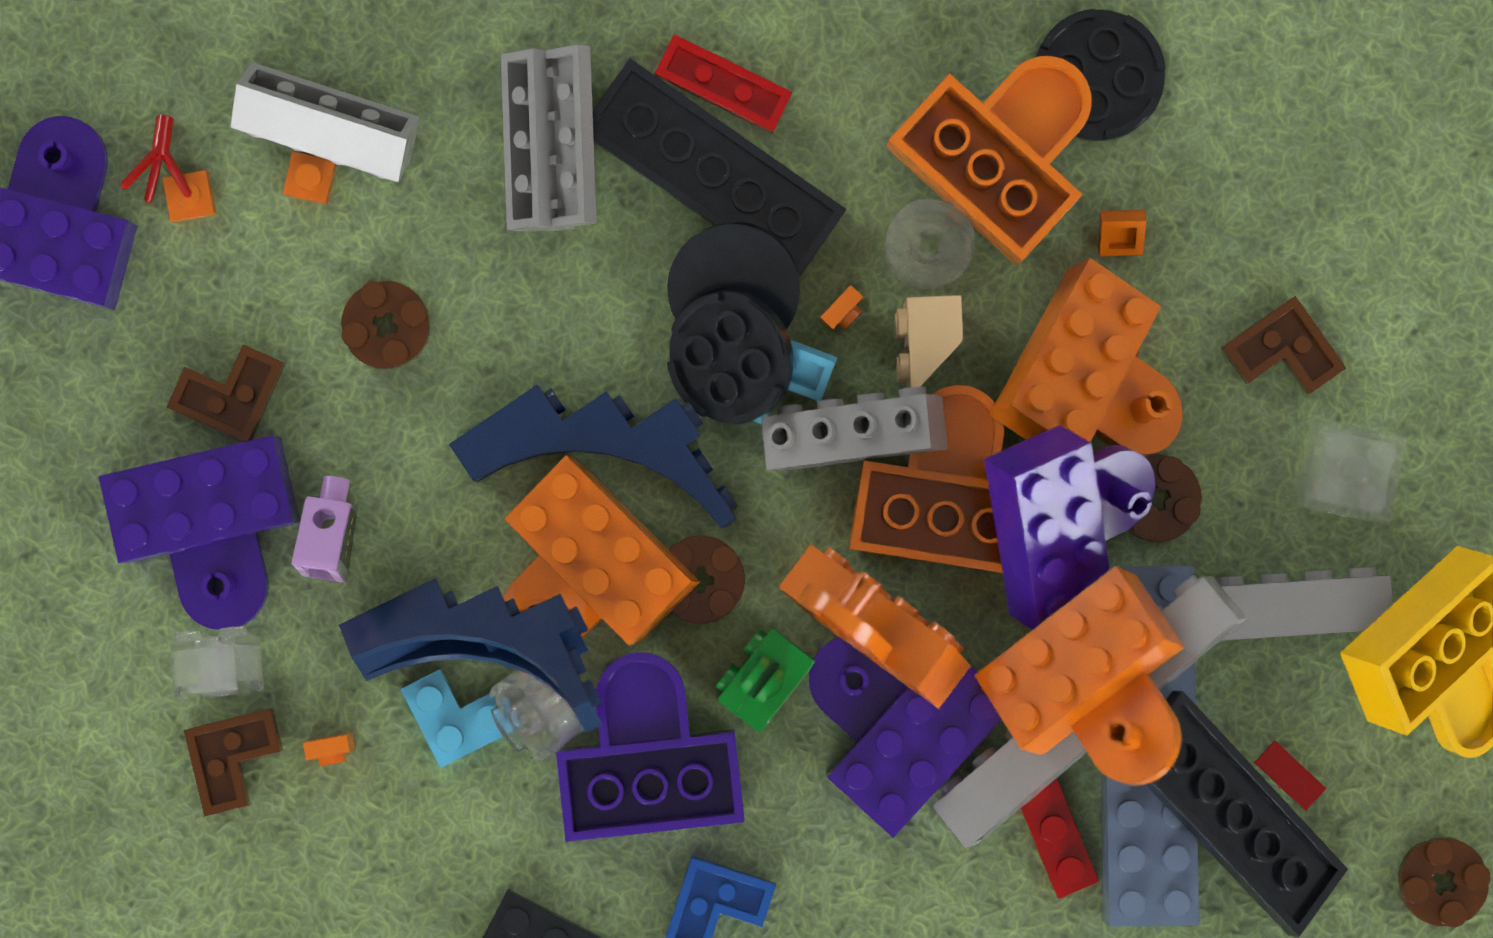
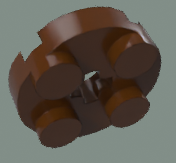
M394 281L369 282L350 297L341 318L342 339L351 353L364 364L377 369L401 367L417 358L428 342L431 329L428 311L419 295L409 287ZM387 313L394 314L392 322L398 326L395 334L387 332L384 338L376 335L379 328L374 325L375 319L377 317L384 318Z
M1160 454L1144 456L1153 468L1157 489L1159 491L1166 490L1169 498L1163 501L1165 507L1163 510L1158 511L1156 506L1152 505L1148 514L1127 531L1139 539L1151 542H1166L1176 539L1187 532L1200 516L1202 494L1199 482L1193 471L1177 457Z
M691 536L671 546L669 551L692 574H696L697 567L702 566L706 567L707 575L714 576L713 585H706L705 592H696L695 587L671 612L684 621L696 624L715 622L729 614L741 599L745 586L743 565L735 551L721 540L710 536Z
M1449 837L1432 838L1416 844L1407 852L1398 871L1399 889L1406 908L1418 919L1434 926L1459 927L1467 920L1473 918L1486 901L1489 891L1488 885L1491 880L1490 872L1484 865L1480 855L1466 843ZM1447 870L1451 871L1452 876L1450 880L1454 883L1452 890L1444 889L1440 894H1437L1435 892L1437 883L1432 880L1434 874L1437 872L1444 875Z

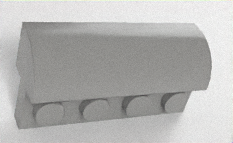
M576 44L550 50L532 48L501 54L507 230L575 229V226L596 224L590 46Z

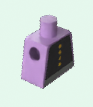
M324 476L320 498L306 497L291 563L301 576L342 583L347 581L357 512L353 506L346 502L350 484L348 479ZM335 519L331 527L321 529L322 524L326 520Z

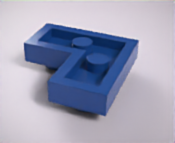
M691 856L665 938H712L720 914L763 927L776 883Z

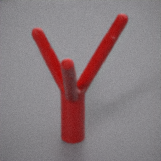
M167 115L156 116L151 151L120 184L122 189H128L152 164L144 197L147 203L153 201L162 161L165 162L183 196L189 198L192 195L186 180L169 152L174 119Z

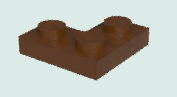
M1296 296L1283 303L1221 347V350L1246 384L1283 360L1306 394H1311L1346 369V366Z
M242 345L225 384L184 367L166 408L243 442L250 441L254 437L286 363Z
M273 708L184 730L204 817L251 804L241 762L283 751Z

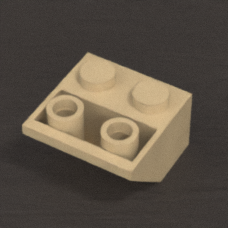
M961 295L907 297L902 305V309H897V313L894 315L895 338L904 339V353L896 357L897 383H905L906 388L921 387L963 341Z

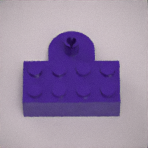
M68 116L50 117L35 124L23 137L17 152L8 189L0 187V281L115 310L138 226L128 220L96 212L107 174L108 154L99 134L83 121Z
M1059 425L984 459L1009 613L1012 617L1033 630L1110 570L1106 540L1133 527L1141 518L1148 514L1152 506L1155 475L1150 462L1140 453L1122 445L1107 446L1093 452L1091 442Z
M271 435L98 476L118 563H132L169 554L181 604L187 614L204 627L214 630L235 629L246 625L260 613L268 596L269 581L258 533L300 523L281 437Z
M840 637L832 639L819 649L813 658L815 663L809 670V688L815 703L855 741L827 771L826 776L892 838L900 832L1002 720L974 675L978 672L972 666H970L939 709Z
M634 652L612 662L602 673L596 688L602 705L596 707L597 714L602 723L598 727L600 744L560 748L556 752L565 842L745 822L735 729L690 734L683 680L677 669L663 657L648 652Z

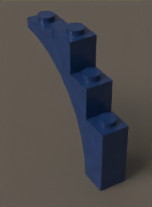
M536 385L449 444L475 482L481 481L506 466L541 455L570 452L611 455L641 464L675 482L704 507L721 529L736 520L731 511L736 509L738 505L724 485L715 489L707 477V474L713 471V468L699 448L691 453L687 447L701 437L696 428L702 425L703 422L689 402L681 406L676 398L631 428L628 421L634 418V415L620 395L612 400L606 391L565 420H562L559 414L566 409L554 391L550 388L543 392L541 387Z
M436 578L339 624L350 656L366 681L398 668L429 661L469 659L498 663L524 672L551 688L571 708L585 733L602 725L595 710L596 707L602 705L601 699L591 679L583 682L580 674L587 671L580 655L588 651L581 636L582 633L588 631V628L578 607L575 606L568 609L561 593L521 612L515 599L512 598L506 601L498 586L459 604L453 591L451 590L444 594Z

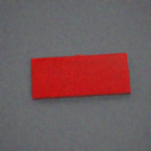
M1276 741L1254 762L1278 785L1279 789L1282 788L1305 811L1327 789Z

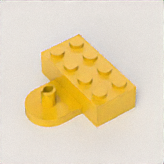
M1456 546L1340 652L1368 722L1408 736L1422 721L1429 717L1438 742L1449 752L1466 758H1474L1486 753L1493 747L1492 555Z

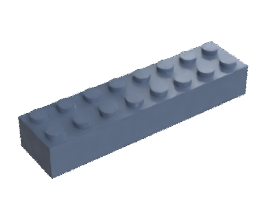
M1188 565L1118 566L1135 574L1157 606L1161 604L1164 609L1178 598L1174 591L1193 576V566ZM1195 662L1160 691L1165 700L1173 690L1183 691L1196 705ZM1101 772L1103 920L1108 926L1199 925L1198 840L1145 784L1129 785L1121 783Z

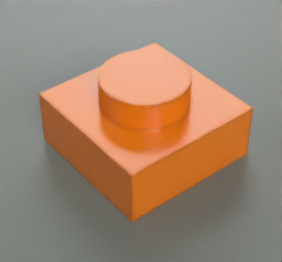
M292 151L283 195L328 205L337 164L325 158Z
M207 170L182 174L192 192L189 198L183 196L172 176L163 178L171 222L216 215L210 177Z
M1145 210L1100 211L1098 231L1099 256L1143 255L1147 223Z
M850 285L823 313L819 321L831 332L838 325L846 330L863 312L857 306L862 301L863 296Z
M353 732L313 739L303 743L306 761L318 758L319 766L345 762V753L356 750Z

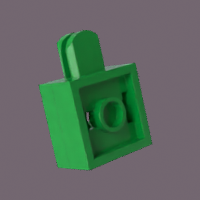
M772 626L767 633L760 628L757 630L743 649L749 655L740 668L732 663L716 683V687L721 690L717 701L758 733L762 732L815 663L811 656Z

